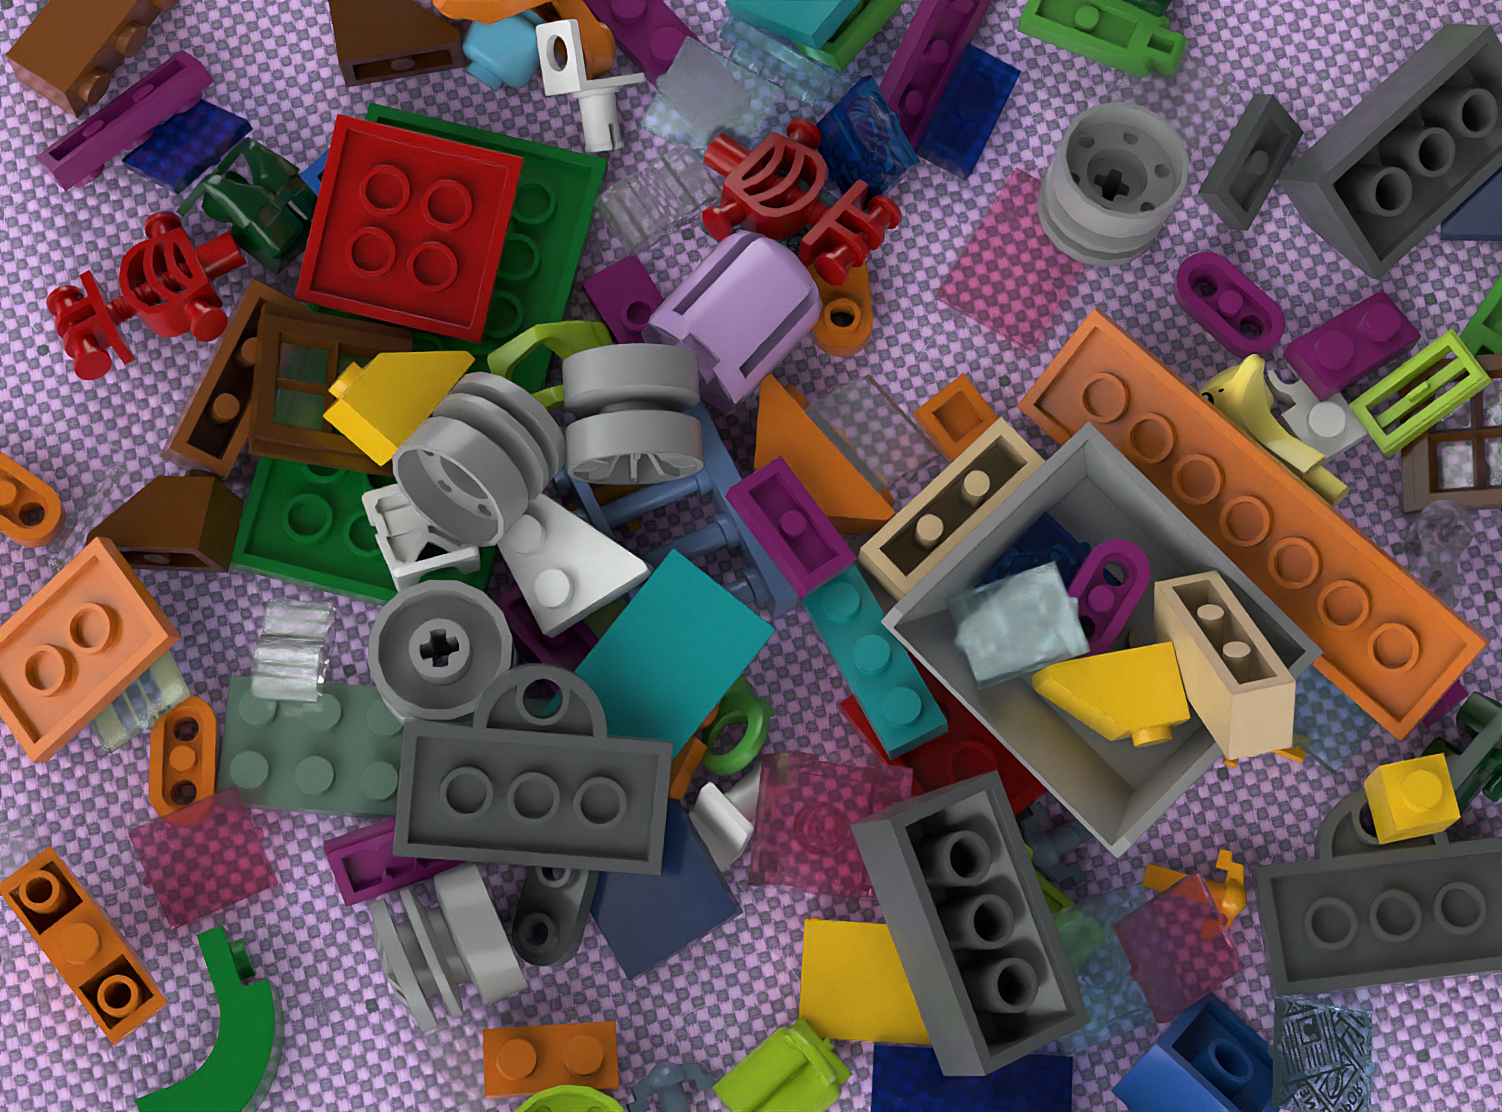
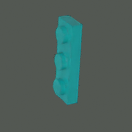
M856 564L803 599H800L808 617L891 761L948 731L947 720L902 643L881 623L885 614Z

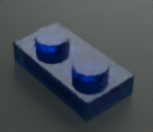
M968 42L962 49L912 150L913 153L966 181L972 174L1021 71Z

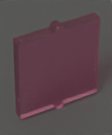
M236 785L128 831L131 842L146 872L143 884L148 889L153 888L171 930L279 884L261 843L264 838L263 829L261 827H254Z
M1201 871L1191 872L1112 924L1131 965L1129 976L1131 980L1138 981L1157 1023L1168 1022L1244 969L1225 926L1228 918L1226 914L1219 913Z

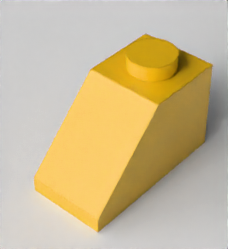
M467 351L379 353L363 369L353 361L329 388L328 391L337 399L322 416L379 466H382L392 458L417 427L431 415L476 359Z
M1172 641L1046 664L1031 677L1033 689L1111 742L1132 738L1134 748L1152 746L1172 740L1171 730L1191 718Z

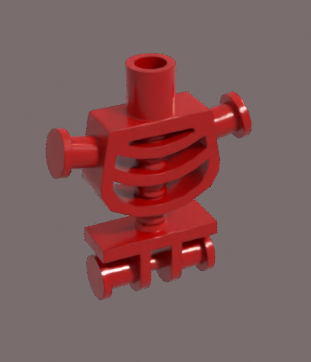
M793 119L786 128L787 137L771 132L753 151L727 134L720 133L709 145L703 159L704 165L726 178L723 182L720 207L709 206L702 212V221L705 228L713 238L720 242L725 237L732 235V228L738 224L746 231L759 233L773 240L793 235L808 224L813 225V228L801 240L798 259L806 269L814 262L816 272L825 282L833 286H842L849 278V268L861 267L869 258V250L878 249L884 242V231L896 228L902 221V213L897 204L883 195L874 196L868 203V212L864 213L862 211L869 184L861 179H858L831 209L820 202L827 164L822 155L816 152L815 149L822 141V134L816 125L806 119ZM781 169L789 173L785 179L779 177ZM800 179H803L809 185L810 190L808 193L799 189Z
M168 211L156 212L150 215L144 223L145 234L149 239L131 247L122 258L118 278L123 296H118L117 299L109 302L105 291L90 270L79 275L87 292V297L84 298L82 291L73 285H64L54 289L48 295L46 305L49 312L56 317L54 321L56 331L62 338V345L66 354L74 359L73 368L76 375L84 380H95L104 376L112 366V359L108 351L105 350L111 346L124 365L135 360L120 326L122 322L132 319L133 316H137L148 330L163 338L178 337L189 330L201 342H209L218 338L225 331L228 318L220 309L223 306V302L213 282L247 264L230 231L228 230L195 247L182 227L181 219L178 215Z

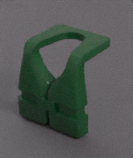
M248 136L242 138L211 174H207L197 184L176 212L182 217L185 216L207 192L242 230L246 229L255 238L253 240L255 244L271 259H278L301 234L303 228H307L312 222L318 196L299 176L300 174L297 173L300 168ZM241 154L244 155L250 167L253 185L236 183L222 178Z

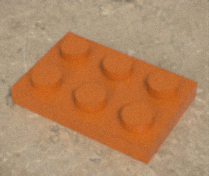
M94 538L0 627V716L32 762H47L182 638L110 538Z

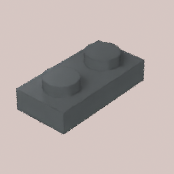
M1273 94L1253 95L1197 192L1231 230H1249L1274 186L1276 178L1282 172L1304 133Z

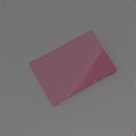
M1016 167L1014 172L1007 177L1006 185L946 280L938 286L935 299L1024 350L1031 352L1039 344V337L1085 263H1080L1058 250L1043 231L1036 208L1041 181Z

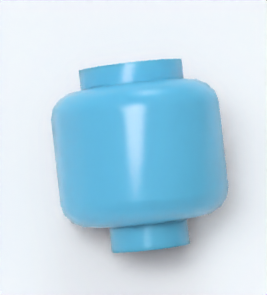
M530 9L491 25L473 21L461 40L463 53L472 60L466 71L495 92H497L502 83L512 88L520 89L525 87L541 65L536 26L547 22Z

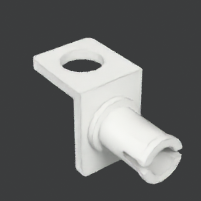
M567 19L537 25L536 37L545 96L572 93V99H579L586 145L584 147L585 153L624 148V143L621 140L614 93L620 92V85L645 82L644 73L587 81L577 20ZM557 36L563 39L567 48L568 60L564 70L558 66L554 56V43Z
M759 761L755 764V767L724 794L713 783L708 782L701 788L694 808L688 814L721 873L743 854L754 831V827L750 822L787 791L782 777L772 766L764 761Z

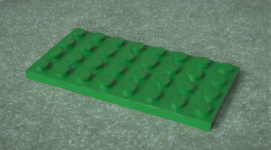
M370 103L365 117L367 121L522 157L525 160L482 345L312 304H307V307L311 309L310 312L412 330V352L467 351L476 360L463 376L480 371L491 374L487 362L488 354L537 324L565 321L607 176L608 159ZM540 344L514 368L511 382L522 387L529 394L546 389L556 353L544 344ZM295 345L285 377L326 384L328 350ZM341 353L339 376L353 361L363 369L373 358ZM281 389L276 404L275 422L322 430L325 396ZM334 428V432L341 433L337 428ZM260 456L240 519L230 567L385 606L399 592L395 587L390 569L375 538V534H378L375 526L370 525L362 496L365 492L397 484L396 478ZM428 543L421 551L416 562L449 552ZM497 544L494 546L478 547L481 562L480 570L463 574L457 567L440 568L421 576L418 584L427 580H458L483 591L487 595L499 547Z

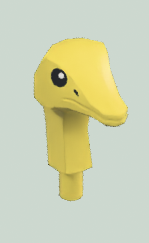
M1252 354L1246 357L1238 366H1232L1218 373L1204 385L1199 392L1202 396L1330 505L1336 507L1346 497L1349 487L1324 468L1325 455L1289 435L1270 413L1274 404V397L1265 383L1263 372L1265 360L1260 358L1258 354Z

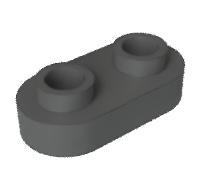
M528 866L511 933L513 946L517 954L525 962L534 966L558 967L569 962L576 955L582 942L599 878V871L566 868L563 877L556 880L552 874V867ZM543 921L548 927V937L540 945L535 938V930L538 924Z

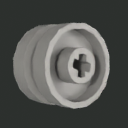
M427 580L401 590L381 608L369 633L367 662L386 708L403 726L404 719L472 724L475 706L483 691L499 675L517 667L518 656L503 611L483 591L458 580ZM449 655V665L436 667L435 662L440 657Z

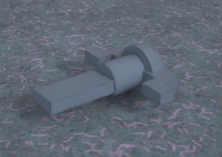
M1040 800L1030 805L1027 810L1031 816L1023 820L1021 826L1026 844L1033 850V864L1041 868L1057 884L1069 879L1075 887L1084 882L1087 878L1079 864L1076 862L1066 868L1060 856L1079 847L1095 836L1078 819L1046 834L1040 823L1049 818L1048 813Z
M659 1063L651 1069L647 1076L630 1088L635 1101L626 1104L628 1112H647L651 1110L647 1097L657 1093L663 1112H691L682 1084L692 1080L696 1092L705 1090L716 1084L713 1072L703 1075L699 1063Z

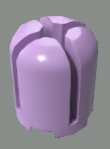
M741 230L725 237L650 316V321L647 323L648 326L641 332L645 343L672 345L695 353L698 357L701 401L713 409L728 414L737 404L743 403L761 384V380L769 375L817 324L823 303L815 281L793 252L762 234Z

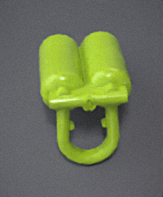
M801 1017L790 1028L779 1027L713 1085L711 1089L730 1112H825L840 1098L842 1092L841 1085L853 1073L832 1051L835 1045L830 1043L831 1040L829 1038L822 1040L810 1027L809 1021Z

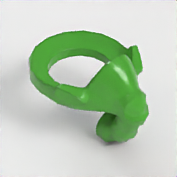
M741 674L719 703V710L714 721L703 729L701 742L708 746L701 762L711 773L720 776L737 773L758 755L767 738L769 719L777 714L765 697L759 698L754 694L753 685L743 674ZM727 724H748L744 737L733 750L720 756L714 754V743L720 738Z

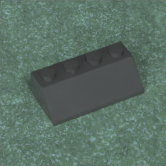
M1446 24L1276 178L1307 227L1371 279L1379 280L1502 166V44L1491 25Z
M997 770L903 800L850 824L944 1076H986L1091 1023Z

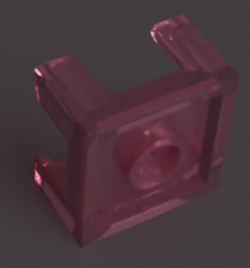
M793 750L762 755L748 886L865 902H878L850 824L888 808L889 804L909 799L913 769L891 765L859 767L819 761L818 754Z

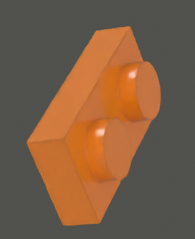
M616 1021L482 1029L486 1099L530 1097L535 1093L559 1085L590 1086L600 1092L619 1091Z

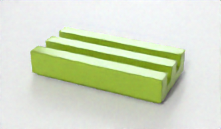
M1451 328L1351 402L1349 406L1387 457H1391L1493 381L1465 346L1458 334ZM1451 351L1458 357L1378 417H1373L1370 412ZM1465 371L1470 373L1468 377L1389 435L1384 432Z

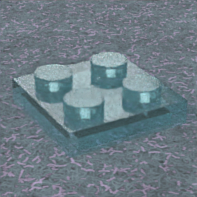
M732 15L729 16L718 36L734 46L729 55L731 59L759 75L762 74L772 80L777 72L787 77L781 87L783 90L811 106L815 105L824 111L829 102L846 108L858 86L760 28Z
M1131 882L1051 914L1091 1023L1054 1041L1059 1054L1067 1057L1186 1008L1141 883Z

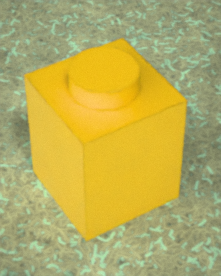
M1444 753L1378 766L1363 781L1379 844L1443 832L1461 818Z

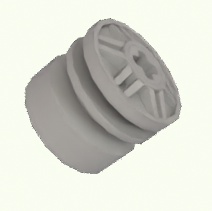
M1121 101L1094 105L1076 116L1063 135L1054 154L1053 161L1049 165L1046 175L1039 186L1036 208L1043 231L1058 250L1080 263L1105 268L1129 264L1148 252L1187 185L1190 161L1183 139L1165 118L1145 106Z
M480 371L465 374L435 408L433 417L426 418L392 456L393 474L401 492L416 511L438 530L462 543L478 547L494 546L528 508V501L534 500L567 463L566 442L560 427L546 408L525 389L502 376Z
M466 861L434 875V887L439 906L426 911L410 887L400 890L409 919L397 924L384 897L368 905L373 919L375 939L373 943L383 970L398 1002L414 1017L422 1033L439 1027L429 997L436 994H442L454 1020L464 1016L458 987L463 982L471 980L487 1004H491L528 987L476 862Z

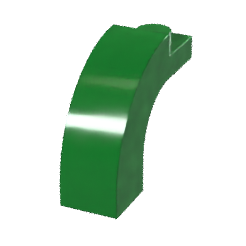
M221 925L196 934L220 1008V1028L214 1048L203 1065L188 1078L172 1086L135 1099L139 1112H256L272 1086L278 1071L284 1042V1015L279 990L268 978L251 985L248 984L247 978L257 975L249 947L244 938L234 941L232 934Z

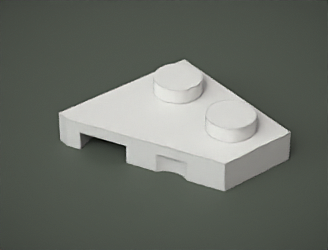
M542 492L534 500L528 501V508L497 543L542 633L551 638H554L649 579L655 571L652 565L637 557L602 531L585 522L572 511Z

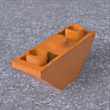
M771 373L761 380L754 472L782 456L839 534L857 536L859 533L876 534L896 515L892 508L895 505V500L889 490L873 475L865 479L850 462L854 456L846 442L832 429L824 433L810 418L809 415L812 413V408L795 386L788 383L785 387H782Z
M51 846L0 883V894L112 1045L116 1046L170 1004L144 961L105 909Z

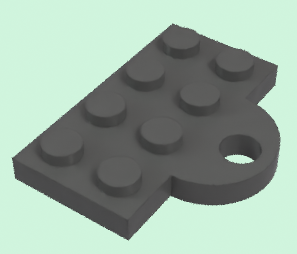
M529 663L509 669L495 678L483 691L475 706L472 724L404 719L393 856L661 875L673 742L668 739L607 735L606 717L598 697L582 678L566 668L548 663ZM538 679H548L555 682L561 691L559 706L554 712L545 716L531 714L525 709L523 704L525 689L530 683Z
M1365 788L1343 798L1329 811L1318 829L1314 845L1315 859L1255 866L1251 870L1272 1000L1502 972V837L1449 843L1446 831L1444 830L1439 833L1379 844L1378 838L1367 834L1360 825V811L1363 806L1369 805Z

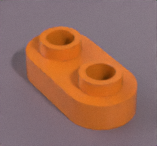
M552 0L531 8L534 13L547 23L567 19L577 20L587 81L611 71L613 56L616 54L615 39L610 29L604 23L596 20L583 0ZM557 36L554 47L567 64L568 54L563 39Z
M867 261L861 267H850L848 270L849 278L842 286H833L825 282L816 272L813 262L807 270L817 285L823 305L817 324L810 330L812 339L818 348L828 355L848 357L857 354L868 344L873 327ZM838 312H845L853 318V323L847 327H839L831 321V317Z
M0 451V532L24 547L37 548L51 543L60 535L66 522L64 503L52 487ZM31 510H44V518L39 524L35 526L25 525V517Z
M187 694L156 718L154 714L151 722L149 800L161 818L179 827H190L203 822L216 807L220 724L212 708L204 700L194 695ZM165 700L157 708L158 714L170 706L168 700ZM186 722L197 723L199 730L194 739L190 741L178 740L177 732L182 724ZM184 785L195 786L197 791L196 797L190 804H176L175 795L180 787Z

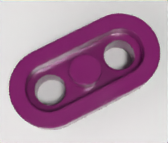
M1200 252L1188 257L1179 267L1173 283V294L1177 304L1226 350L1241 359H1245L1252 354H1258L1260 358H1264L1274 351L1285 329L1283 312L1274 300L1228 259L1217 253ZM1201 282L1207 283L1213 288L1214 295L1202 297L1195 292L1193 285ZM1245 323L1252 324L1258 328L1260 336L1257 338H1247L1241 333L1239 326Z
M1123 539L1105 541L1094 548L1081 564L1066 589L1064 596L1073 618L1086 621L1090 627L1091 634L1087 641H1083L1087 651L1066 657V659L1073 660L1104 654L1115 642L1150 581L1151 568L1149 560L1142 549L1136 544ZM1113 564L1121 569L1123 582L1120 586H1112L1105 581L1103 577L1105 565ZM1048 630L1049 639L1051 635L1050 630Z

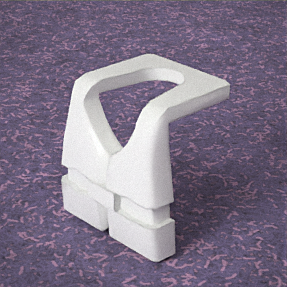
M398 483L365 492L362 496L370 525L375 526L378 534H375V538L390 569L398 592L418 584L421 576L440 568L457 567L463 574L480 570L481 562L478 546L459 542L434 527L416 511L401 492ZM428 543L449 552L416 562L421 551Z

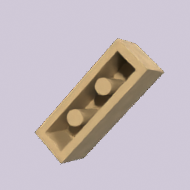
M1001 416L860 548L857 561L898 603L1046 461Z
M1217 570L1155 582L1153 645L1173 642L1185 696L1228 761L1242 757H1254L1262 753L1292 747L1296 680Z

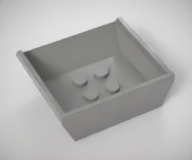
M1088 421L895 604L882 619L881 623L1118 859L1207 771L1223 752L1187 697L1186 700L1191 718L1171 730L1172 740L1152 746L1134 748L1132 738L1111 742L1033 689L1031 677L1045 665L981 687L967 649H974L977 656L981 660L982 658L975 640L968 646H965L964 640L970 634L968 633L962 638L969 625L961 604L969 601L976 621L986 624L988 630L983 640L986 638H997L999 641L1005 640L995 615L987 607L986 613L982 602L972 592L1027 533L1044 518L1077 549L1069 552L1062 545H1058L1075 562H1077L1079 552L1086 558L1099 544L1112 539L1130 541L1141 548L1147 556L1151 568L1149 584L1115 642L1106 653L1153 645L1155 582L1217 570L1295 680L1324 651ZM1049 548L1042 552H1034L1033 550L1026 552L1038 562L1047 557V553L1051 549ZM1021 558L1023 564L1028 566V561L1031 558ZM1066 563L1063 564L1061 567H1059V564H1057L1055 569H1062L1066 565ZM1113 564L1105 565L1103 569L1105 581L1112 586H1120L1123 582L1121 569ZM1045 565L1040 573L1045 575L1050 568ZM1069 566L1063 571L1055 572L1058 582L1065 589L1068 588L1072 581L1069 575ZM1023 569L1019 577L1035 576L1038 569ZM1015 579L1009 584L1011 592L1017 590L1016 585L1019 581ZM1032 604L1029 607L1033 609L1031 613L1038 621L1042 620L1039 605ZM1074 619L1082 640L1087 641L1091 634L1088 623L1082 619ZM980 623L976 624L980 629L983 627ZM972 625L975 630L980 631L975 625ZM971 628L970 631H969V632H971L972 634L977 633V632L974 631L972 628ZM1008 628L1010 636H1013V632ZM1048 630L1042 633L1041 642L1039 643L1040 647L1047 645L1050 641ZM987 640L984 643L992 642V644H995L997 641ZM1010 640L1002 643L1003 648L1013 645V642ZM1022 643L1016 644L1013 647L1024 652L1032 651L1026 644ZM1010 653L991 657V660H1004L1009 665H1015ZM1021 653L1018 657H1015V659L1023 661L1024 656ZM1064 658L1052 663L1068 661V659Z

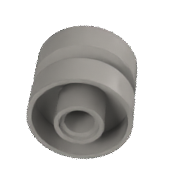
M631 343L584 350L567 357L563 361L564 408L574 415L585 417L571 423L565 429L567 474L571 478L603 485H642L685 478L703 469L701 422L695 417L681 413L693 408L700 401L698 357L695 353L672 345Z

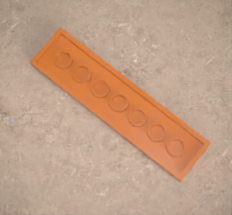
M1093 308L1016 406L1061 446L1089 421L1324 651L1312 665L1400 742L1413 732L1491 642L1101 309Z

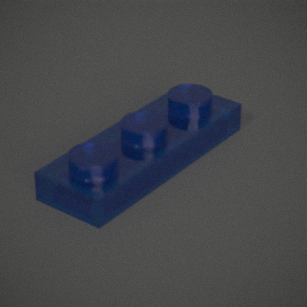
M874 1045L872 1051L870 1112H1072L1073 1056L1027 1054L986 1076H944L933 1048Z

